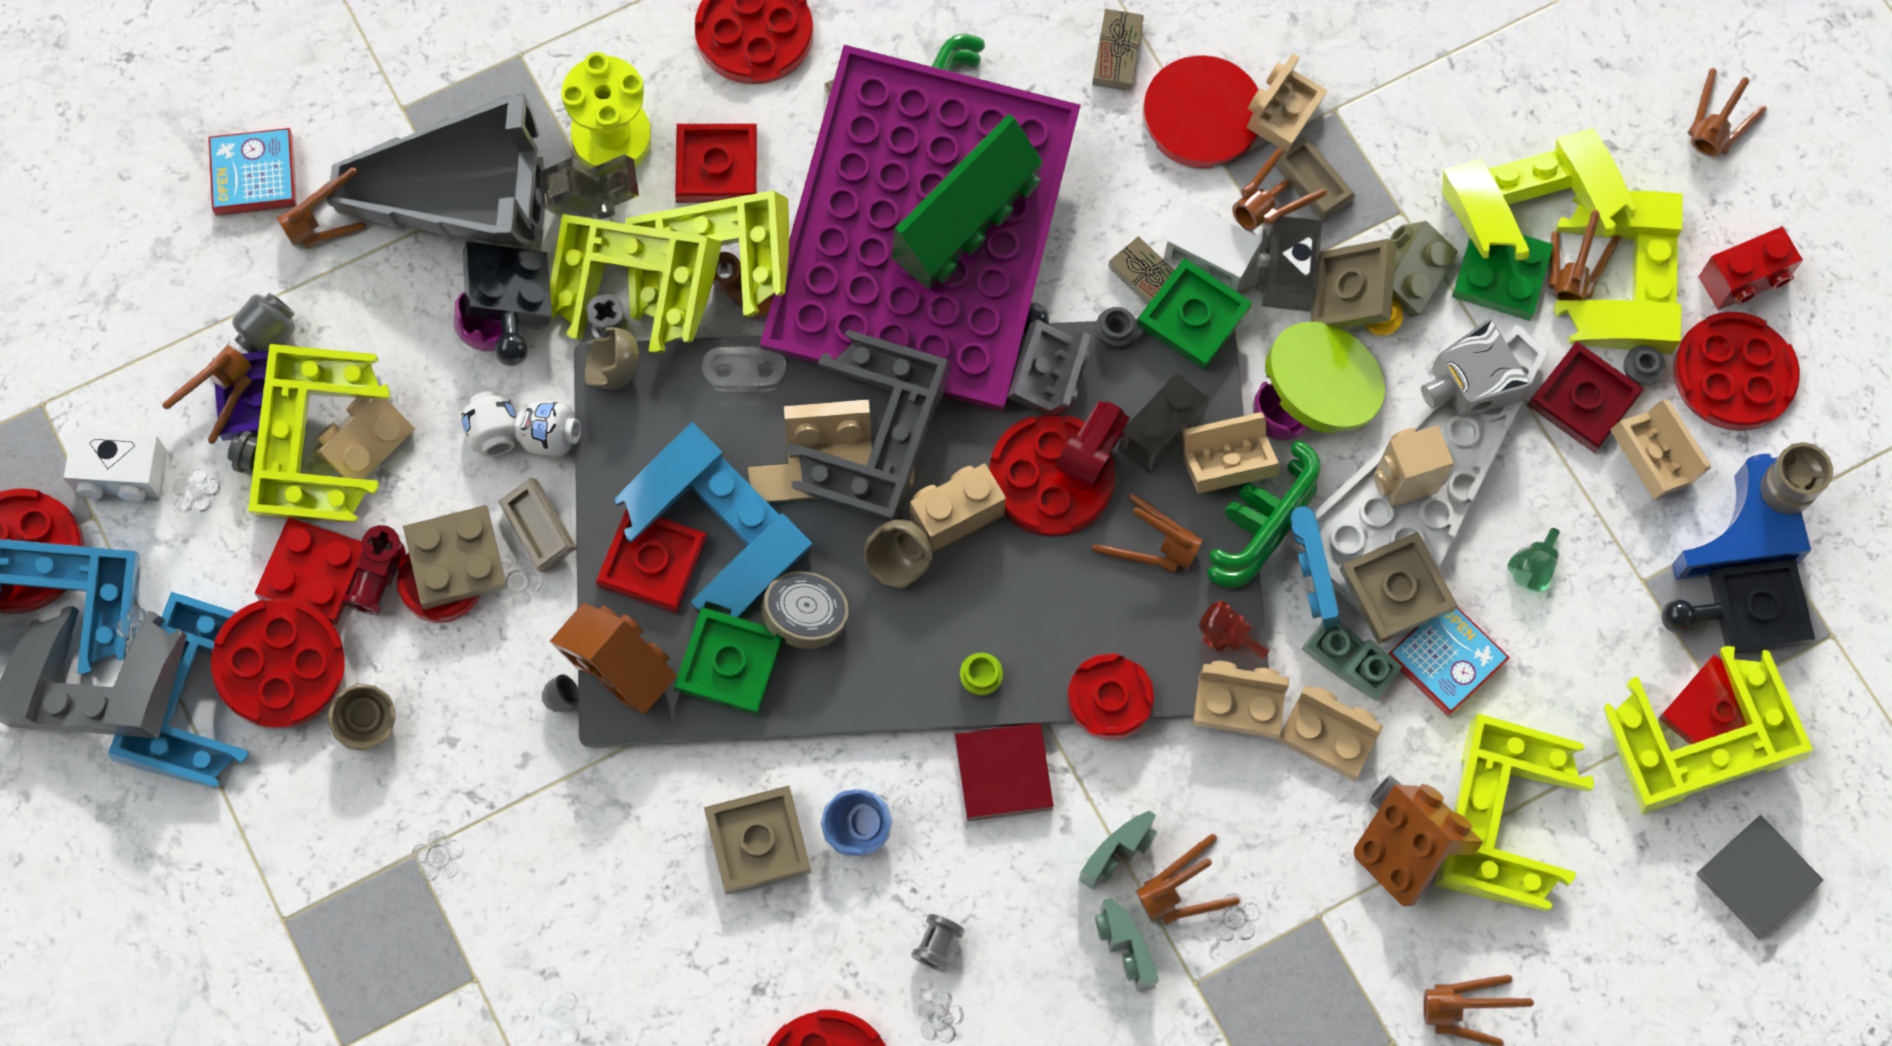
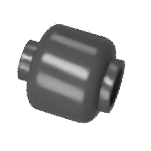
M270 292L266 296L254 294L232 319V325L238 332L234 340L249 353L257 352L258 350L268 351L270 344L283 345L295 331V323L292 319L295 313Z

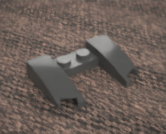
M848 330L845 335L852 344L835 360L825 352L820 357L818 365L824 369L892 393L868 463L865 466L790 442L788 446L789 457L800 458L802 482L794 481L792 482V487L797 491L885 522L899 520L911 487L909 480L934 408L939 407L952 368L948 359Z
M67 606L61 609V614L58 617L43 623L37 619L30 623L12 653L0 679L1 723L11 727L159 738L187 638L185 633L177 629L172 634H168L160 628L165 619L155 612L148 611L126 654L114 687L58 683L79 614L77 608Z

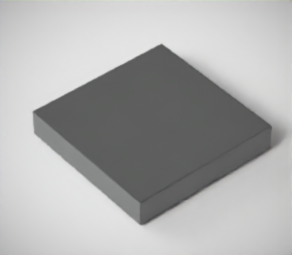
M1762 815L1753 820L1696 873L1758 939L1767 934L1824 881Z

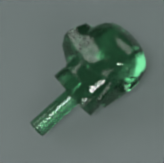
M1557 528L1550 529L1544 542H1533L1530 547L1522 548L1511 556L1507 568L1512 573L1515 583L1535 592H1543L1549 587L1559 558L1557 550L1553 548L1560 535V531Z

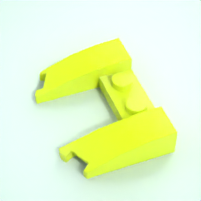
M1594 128L1556 138L1554 151L1487 169L1482 159L1443 169L1442 194L1483 258L1489 257L1490 245H1510L1515 250V260L1529 259V249L1508 206L1513 203L1572 188L1590 216L1592 211H1599L1600 216L1597 226L1604 237L1610 236L1615 232L1616 223L1611 218L1623 209L1625 214L1631 218L1635 216L1636 207L1624 180Z
M775 190L625 218V224L708 236L722 241V246L739 243L743 315L748 318L758 314L759 309L757 306L774 293L780 297L785 294L789 259L788 198ZM628 268L630 318L640 321L644 314L655 317L663 273Z
M1629 191L1636 207L1635 216L1631 218L1625 214L1623 209L1611 218L1616 223V230L1607 237L1619 235L1622 239L1633 240L1632 301H1556L1554 313L1556 317L1565 314L1570 315L1578 331L1568 338L1570 344L1574 345L1578 341L1583 346L1631 350L1634 347L1644 345L1653 347L1662 354H1673L1681 342V304H1677L1678 236L1682 231L1683 193ZM1575 194L1572 202L1579 206L1571 219L1561 217L1556 226V231L1585 235L1591 216ZM1596 226L1594 236L1604 237L1598 226Z
M562 214L550 279L551 319L553 320L560 314L571 323L566 334L570 338L582 340L589 321L587 306L589 301L598 294L605 264L663 273L648 352L662 353L665 351V343L683 337V342H693L708 302L716 274L722 241L708 236Z
M276 344L269 345L248 507L250 513L262 517L285 519L290 517L299 520L357 523L359 517L353 514L367 492L373 495L376 494L380 486L379 481L300 474L310 395L390 399L391 392L388 385L379 386L372 368V364L379 361L376 354Z
M1725 646L1720 648L1721 659L1747 726L1670 752L1638 676L1631 678L1626 684V688L1632 694L1616 710L1609 703L1604 706L1603 710L1616 748L1642 814L1684 801L1686 796L1762 770L1770 772L1809 758L1813 751L1812 745L1769 651L1763 650L1761 662L1734 659L1735 647Z
M1478 713L1469 723L1461 760L1464 766L1454 812L1468 819L1472 824L1471 830L1484 842L1475 856L1447 855L1437 870L1434 885L1498 902L1544 911L1549 910L1553 904L1544 898L1558 882L1566 886L1570 885L1575 879L1576 872L1494 849L1510 775L1587 792L1593 790L1594 780L1592 775L1579 777L1573 753L1581 752L1585 749L1584 744Z

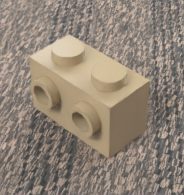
M1436 425L1417 432L1415 428H1408L1397 432L1391 437L1374 473L1376 488L1381 496L1387 497L1391 508L1438 494L1454 462L1439 426Z
M986 463L976 468L967 466L954 473L951 481L939 487L929 485L918 491L914 495L913 500L910 501V520L926 532L933 546V552L1003 517L1006 497Z

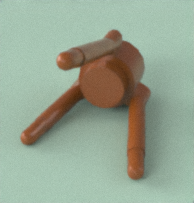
M1711 68L1708 72L1694 122L1687 132L1688 135L1692 136V146L1700 153L1712 157L1718 156L1720 153L1726 155L1732 144L1767 111V107L1761 105L1731 133V123L1727 119L1749 84V78L1743 77L1719 115L1711 114L1709 118H1705L1717 73L1715 68Z
M1278 148L1253 180L1241 190L1242 198L1233 205L1232 213L1241 227L1252 231L1262 223L1270 226L1280 217L1325 197L1327 190L1320 189L1275 210L1274 199L1289 187L1290 181L1287 179L1283 180L1269 192L1265 189L1258 190V187L1282 156L1283 150Z
M350 168L327 186L326 184L299 205L276 217L293 246L303 241L308 249L318 242L351 234L366 228L364 222H358L319 233H314L313 231L320 225L312 214L311 209L357 174L356 168Z
M1597 210L1591 213L1577 262L1567 263L1561 270L1559 233L1557 231L1551 233V243L1554 245L1551 252V275L1548 287L1554 289L1553 295L1559 301L1591 299L1597 281L1622 238L1619 235L1612 237L1593 272L1589 275V268L1585 264L1600 216Z
M226 345L205 369L164 401L162 406L164 409H170L209 377L225 390L230 385L234 386L208 437V442L214 444L224 429L242 392L252 383L246 376L252 369V365L239 351Z
M1131 493L1129 495L1130 501L1138 506L1133 509V514L1166 535L1159 550L1167 554L1166 557L1163 558L1099 544H1093L1091 547L1092 551L1096 553L1160 566L1174 573L1178 565L1187 570L1189 569L1203 539L1179 526L1135 493Z
M1210 834L1156 877L1144 882L1143 887L1136 890L1137 896L1151 922L1162 918L1165 925H1168L1180 918L1236 906L1240 903L1238 897H1231L1175 909V905L1181 903L1175 888L1210 867L1212 861L1206 858L1172 879L1170 878L1216 842L1217 836L1215 834Z
M1511 975L1494 976L1456 984H1435L1434 989H1425L1424 1022L1425 1025H1435L1436 1034H1452L1483 1044L1503 1046L1504 1041L1501 1038L1453 1025L1454 1021L1463 1020V1009L1532 1007L1534 1000L1531 998L1463 999L1462 994H1457L1511 983L1513 980Z

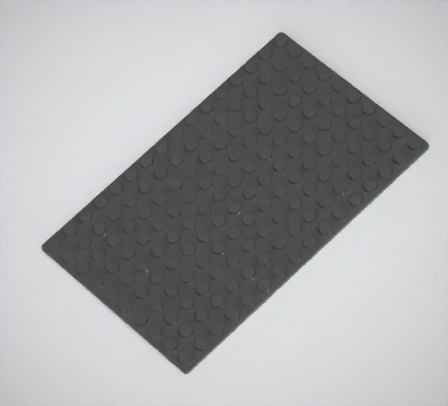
M1096 321L1049 323L1050 326L1072 337L1081 332L1090 335L1087 347L1089 359L1085 367L1080 371L1076 387H1078V394L1076 400L1069 409L1055 416L1066 417V415L1086 422L1098 401H1109L1121 407L1124 413L1130 417L1129 424L1112 450L1115 466L1113 494L1105 511L1096 521L1073 534L1053 537L1025 531L1003 516L933 552L932 564L927 572L907 587L897 589L881 584L870 574L863 560L866 540L880 526L885 524V521L857 513L821 499L768 503L779 515L783 513L812 542L810 551L787 573L795 571L813 572L830 579L842 590L848 602V619L843 631L828 646L815 649L796 648L787 644V639L784 638L758 716L675 692L673 686L676 678L649 710L642 715L623 706L597 678L578 670L579 740L581 744L585 747L1005 727L1041 723V725L1075 723L1069 712L1067 692L1072 676L1083 662L1096 655L1112 653L1122 655L1133 663L1134 661L1144 668L1152 681L1154 702L1149 719L1193 717L1198 678L1203 664L1211 665L1213 661H1226L1235 664L1237 669L1252 672L1256 668H1269L1260 571L1247 585L1238 588H1224L1212 583L1207 577L1208 569L1215 566L1209 559V555L1214 549H1221L1230 554H1238L1247 547L1255 536L1239 527L1236 523L1234 524L1233 521H1230L1224 511L1229 503L1233 501L1253 510V507L1244 502L1241 496H1239L1240 489L1247 483L1198 494L1183 461L1182 431L1184 429L1244 416L1236 331L1234 330L1206 369L1203 370L1138 326L1136 336L1131 343L1124 347L1115 348L1107 346L1100 341L1096 334ZM1117 324L1111 325L1109 327V330L1113 333H1121L1124 331L1123 328ZM1023 332L1014 371L1026 336L1025 332ZM762 336L695 338L690 343L683 342V339H676L665 343V351L659 354L648 352L650 341H637L640 361L633 379L620 390H601L588 386L585 383L586 360L592 343L578 344L574 348L575 419H579L581 423L580 439L575 444L577 609L584 602L598 609L604 605L618 615L619 618L623 614L629 616L643 629L640 635L647 644L649 642L656 644L669 656L670 659L666 664L678 675L700 611L690 605L691 601L747 546L690 489L661 516V518L705 532L708 536L678 613L674 614L596 586V579L627 508L625 503L616 507L614 499L692 422L722 451V457L749 484L747 467L789 464L784 406L869 400L873 448L892 394L891 392L824 369L818 364L760 350ZM942 396L939 407L934 408L914 466V484L909 490L899 520L911 521L910 501L913 500L914 495L918 491L929 485L939 487L951 481L954 473L967 466L976 468L986 463L989 469L991 455L996 443L1011 426L1027 417L1044 415L1009 398L1006 399L1002 412ZM1161 400L1159 404L1148 414V416L1133 430V428L1135 427V425L1137 424V422L1139 421L1147 407ZM1131 493H1135L1179 526L1203 539L1189 569L1187 570L1178 565L1174 573L1160 566L1096 553L1092 551L1091 547L1093 544H1099L1163 558L1166 557L1167 554L1159 551L1166 535L1133 514V509L1138 506L1130 501L1129 495ZM764 594L739 618L766 626L762 618ZM707 601L704 608L730 615L731 613L730 609ZM988 653L1000 662L1003 669V679L999 688L992 694L986 696L973 695L961 684L960 668L964 660L970 655Z

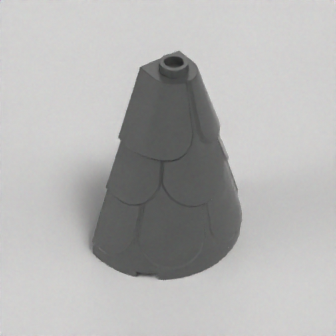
M524 93L513 96L507 95L452 119H444L401 139L395 137L332 165L330 182L326 186L350 168H356L357 174L326 198L329 206L342 215L399 229H406L409 226L445 236L451 234L494 244L529 245V240H536L543 222L545 170L543 157H537L538 148L532 139L538 138L539 132L526 95Z

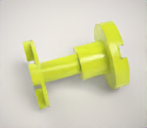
M601 52L589 54L584 61L579 62L568 72L562 84V102L568 116L572 119L571 143L578 160L594 172L613 174L612 170L625 168V171L631 170L646 158L651 148V126L645 111L642 109L644 102L643 79L638 71L623 59L606 56Z

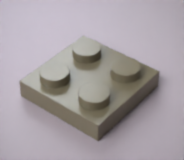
M1383 239L1317 252L1311 322H1322L1326 325L1346 329L1390 321L1397 245L1390 239Z
M487 505L403 526L423 610L508 588Z
M1418 531L1343 563L1339 569L1378 644L1455 611L1458 606Z
M789 785L704 807L725 895L811 873Z

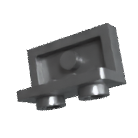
M1038 319L1031 322L1024 339L1007 398L1044 416H1053L1069 409L1075 402L1078 394L1076 383L1079 373L1089 359L1087 347L1090 335L1081 332L1072 337Z

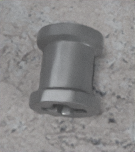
M611 294L597 295L589 301L587 313L590 330L594 338L611 336L610 333L605 331L606 327H617L627 331V321L622 309V302L616 296Z
M929 914L926 919L929 926L919 948L913 949L911 957L932 969L945 972L950 965L947 959L957 938L963 937L965 930L947 918Z

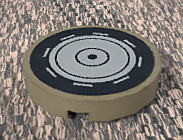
M795 571L782 574L770 583L762 601V618L768 630L775 636L778 633L781 637L787 639V644L796 648L815 649L828 646L843 631L848 619V602L842 590L830 579L813 572Z

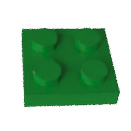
M1522 235L1529 249V259L1515 260V250L1510 245H1490L1489 257L1483 258L1469 237L1451 297L1530 321L1534 315L1554 244Z
M1183 258L1137 318L1136 323L1138 327L1205 370L1249 312L1253 302L1186 258Z
M701 607L673 686L674 691L758 716L784 638L778 633L777 636L773 635L767 626Z

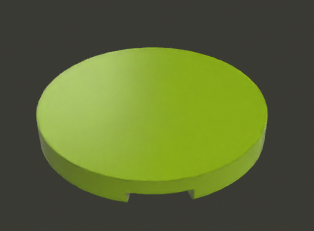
M1310 321L1294 324L1280 333L1267 352L1265 373L1266 377L1270 378L1275 391L1282 400L1279 404L1294 419L1311 429L1327 434H1335L1336 431L1362 429L1374 418L1383 404L1385 383L1377 361L1358 339L1338 327L1326 325L1322 322Z

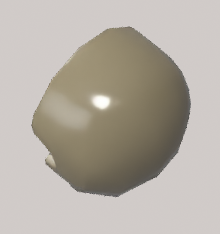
M606 327L605 331L610 333L611 336L595 338L591 344L584 372L585 383L588 386L601 390L615 391L625 387L635 376L639 366L640 352L636 338L632 333L617 327Z
M891 520L880 526L866 540L863 560L870 574L881 584L900 589L907 587L927 572L934 557L933 546L926 532L914 522Z
M355 684L340 691L332 701L328 712V724L334 738L346 748L360 751L376 748L389 738L396 720V709L393 707L390 696L377 686L367 684Z

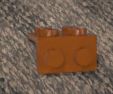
M1395 784L1353 851L1354 857L1400 905L1407 907L1416 904L1447 855L1475 856L1484 842L1471 830V822L1459 813L1453 812L1442 802L1444 800L1443 795L1435 788L1426 784H1421V786Z

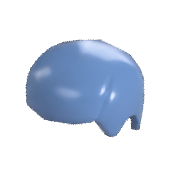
M853 789L837 794L824 807L821 827L825 841L838 853L845 856H862L878 851L890 837L893 820L888 804L877 794L867 790Z

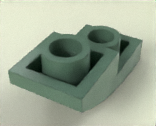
M1321 622L1301 648L1334 675L1374 700L1379 699L1402 668L1397 661L1371 639L1363 641L1341 622L1338 627L1324 629Z
M1151 811L1142 813L1113 832L1089 858L1080 872L1078 881L1094 889L1100 878L1107 882L1120 861L1119 858L1114 856L1115 853L1130 862L1137 850L1145 854L1158 832L1151 828L1156 814Z
M1113 898L1104 899L1101 913L1095 914L1100 940H1108L1110 952L1128 948V953L1122 955L1124 970L1128 981L1135 980L1137 992L1155 988L1159 981L1158 975L1141 933L1132 919Z

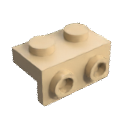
M1295 54L1291 55L1285 65L1279 62L1276 64L1266 81L1270 85L1267 91L1261 88L1258 90L1248 107V110L1253 112V115L1246 127L1286 152L1294 144L1328 91L1294 70L1300 58Z
M356 398L346 408L349 415L339 425L332 422L316 437L319 444L312 452L317 457H322L342 478L364 480L415 428L387 399Z
M1669 399L1658 402L1646 413L1619 421L1610 429L1653 499L1687 488L1711 468L1709 461Z
M1262 412L1192 427L1182 431L1183 461L1198 494L1279 475V462L1266 437V419Z

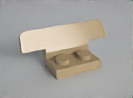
M869 400L784 406L787 450L791 442L865 466L867 465L872 451ZM788 454L789 464L747 467L750 485L767 503L819 499L797 491L792 487V482H802L800 458H790ZM914 468L909 480L910 489L914 484Z

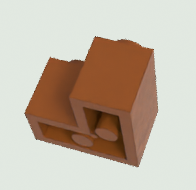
M583 602L549 641L576 669L597 678L623 706L642 715L649 710L678 676L666 664L670 659L669 656L652 642L647 644L640 636L643 629L637 622L625 614L619 618L618 615L604 605L598 609Z

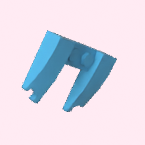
M692 422L614 499L616 507L624 503L626 504L632 527L624 529L626 540L631 544L691 489L747 547L691 601L690 605L700 611L701 607L704 608L707 601L730 609V616L739 618L765 594L772 581L782 574H786L810 551L812 542L783 513L779 515L722 457V451Z
M0 539V598L2 584L86 592L77 673L88 674L93 672L90 664L113 654H116L118 661H122L126 657L140 555L136 551Z
M171 591L161 616L165 620L160 628L168 634H172L179 629L187 635L159 738L115 735L108 751L112 761L174 779L217 788L220 783L215 777L234 759L240 765L247 760L249 755L247 750L170 727L197 653L201 652L212 656L214 641L220 629L236 613L235 611Z

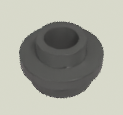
M1108 308L1099 315L1096 321V334L1100 341L1107 346L1115 348L1124 347L1135 338L1137 321L1133 314L1125 308ZM1117 324L1120 325L1124 331L1121 333H1113L1109 330V327L1111 325Z
M1643 345L1634 347L1628 352L1623 362V368L1626 376L1640 386H1650L1662 378L1666 370V363L1658 350ZM1639 360H1645L1649 362L1652 368H1643L1640 365Z
M245 431L240 437L236 436L232 440L228 449V460L232 461V469L239 473H243L245 470L253 472L257 445L255 433Z

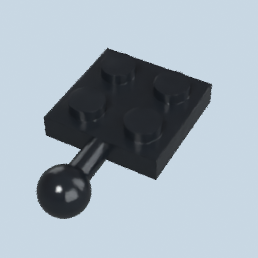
M466 241L462 251L466 316L501 321L502 336L496 341L494 347L496 358L506 366L520 365L528 355V344L519 335L518 323L548 327L552 318L547 252Z
M1796 559L1714 568L1708 574L1714 596V604L1692 606L1685 600L1676 599L1668 602L1661 612L1663 625L1673 633L1687 632L1695 623L1719 620L1725 646L1735 647L1734 653L1807 645L1815 640Z

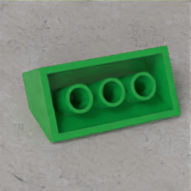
M1010 113L895 228L891 258L927 290L937 281L941 284L945 283L958 267L955 262L965 252L972 255L985 241L986 236L984 233L993 224L997 227L1002 225L1014 210L1011 205L1021 195L1025 199L1028 198L1042 181L1039 175L1043 161L1017 120Z

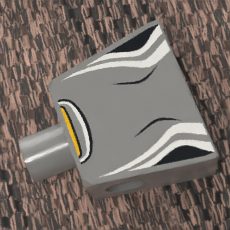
M1489 319L1437 356L1432 367V372L1436 379L1422 385L1421 393L1430 408L1450 401L1457 415L1465 418L1522 401L1532 384L1493 320Z

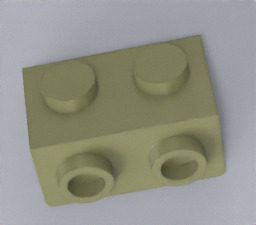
M1427 221L1401 225L1390 237V240L1397 245L1392 298L1400 304L1401 308L1409 316L1421 315L1458 253Z

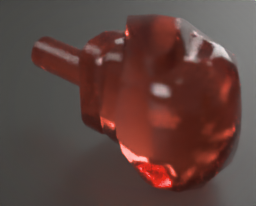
M1219 600L1211 604L1198 624L1200 632L1204 635V644L1211 649L1222 651L1229 646L1232 650L1236 651L1242 644L1262 659L1269 653L1268 649L1248 636L1253 626L1248 624L1225 601Z

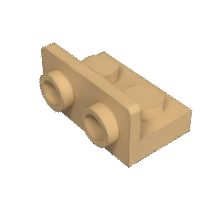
M1213 661L1211 665L1203 664L1198 678L1192 725L1278 739L1281 732L1285 694L1289 687L1290 678L1280 676L1278 671L1269 668H1256L1254 672L1237 669L1235 664L1226 661Z
M1305 686L1277 741L1355 781L1383 725L1376 722V717L1367 710L1359 707L1351 709L1337 702V697L1330 691L1321 687H1314L1312 689Z

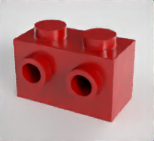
M1781 226L1712 255L1698 277L1717 310H1720L1734 303L1737 305L1746 303L1767 289L1772 288V290H1776L1787 285L1795 278L1793 273L1803 259L1786 230Z

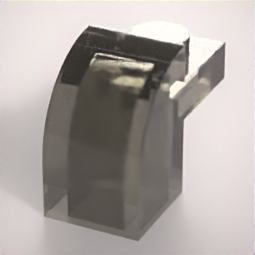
M625 154L593 168L574 158H570L539 171L543 208L562 217V214L592 219L611 217L615 215L614 206L639 196L635 162L633 158Z

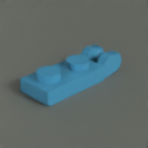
M1306 505L1304 507L1300 506L1292 511L1290 521L1295 542L1306 550L1298 553L1303 578L1312 576L1315 592L1307 593L1313 619L1321 617L1324 629L1338 627L1340 617L1317 519H1315L1316 514H1314V510H1311L1310 507L1307 508Z

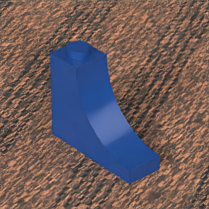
M1764 453L1746 459V462L1734 475L1736 505L1727 530L1721 536L1705 545L1683 550L1672 564L1676 580L1709 576L1708 574L1714 568L1796 559L1797 564H1799L1811 552L1802 512L1793 515L1781 514L1770 508L1763 500L1760 491L1761 478L1777 457L1772 458L1771 454Z

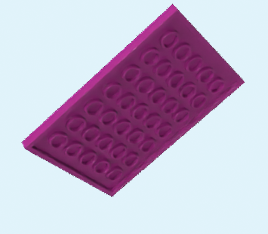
M844 44L789 238L785 294L780 297L774 293L760 342V350L818 364L820 357L825 352L835 360L852 344L845 335L848 330L948 359L952 370L943 397L1003 412L1081 105ZM1010 113L1017 120L1043 161L1039 175L1042 181L1028 198L1025 199L1021 195L1011 205L1014 210L1002 225L997 227L993 224L984 233L986 236L985 241L972 255L965 252L955 262L958 267L945 283L941 284L937 281L927 290L891 258L895 228Z

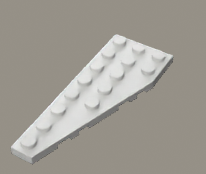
M1516 324L1503 338L1532 384L1548 351L1522 327ZM1447 401L1434 408L1428 406L1404 428H1415L1417 432L1436 425L1439 426L1454 465L1438 494L1391 508L1387 497L1379 494L1374 481V473L1388 445L1386 444L1314 511L1332 586L1361 614L1362 612L1339 570L1341 565L1418 531L1439 569L1522 401L1465 418L1458 416L1450 401ZM1292 531L1288 535L1286 542L1297 553L1306 551L1303 546L1295 542Z

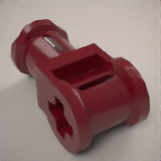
M386 525L374 526L367 530L362 537V552L356 565L359 573L351 593L345 595L343 603L346 606L368 615L379 616L381 607L378 604L386 585L391 586L401 560L406 555L405 546L400 541L399 535L393 528ZM387 543H389L392 547L391 551L383 550L379 556L376 552L377 548L385 549Z

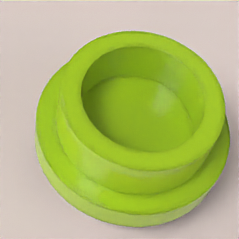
M988 653L972 654L961 665V684L973 695L986 696L992 694L1002 683V666L994 656Z

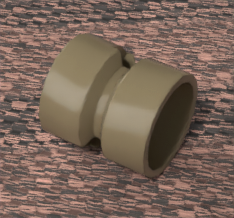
M1805 442L1791 444L1781 452L1761 478L1760 491L1763 500L1770 508L1781 514L1793 515L1803 512L1810 507L1830 484L1833 478L1831 459L1823 449L1814 444Z

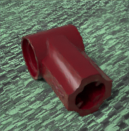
M1098 401L1077 437L1073 435L1067 442L1056 463L1055 469L1094 489L1104 474L1111 458L1110 453L1129 424L1130 417L1124 413L1121 407L1114 403Z

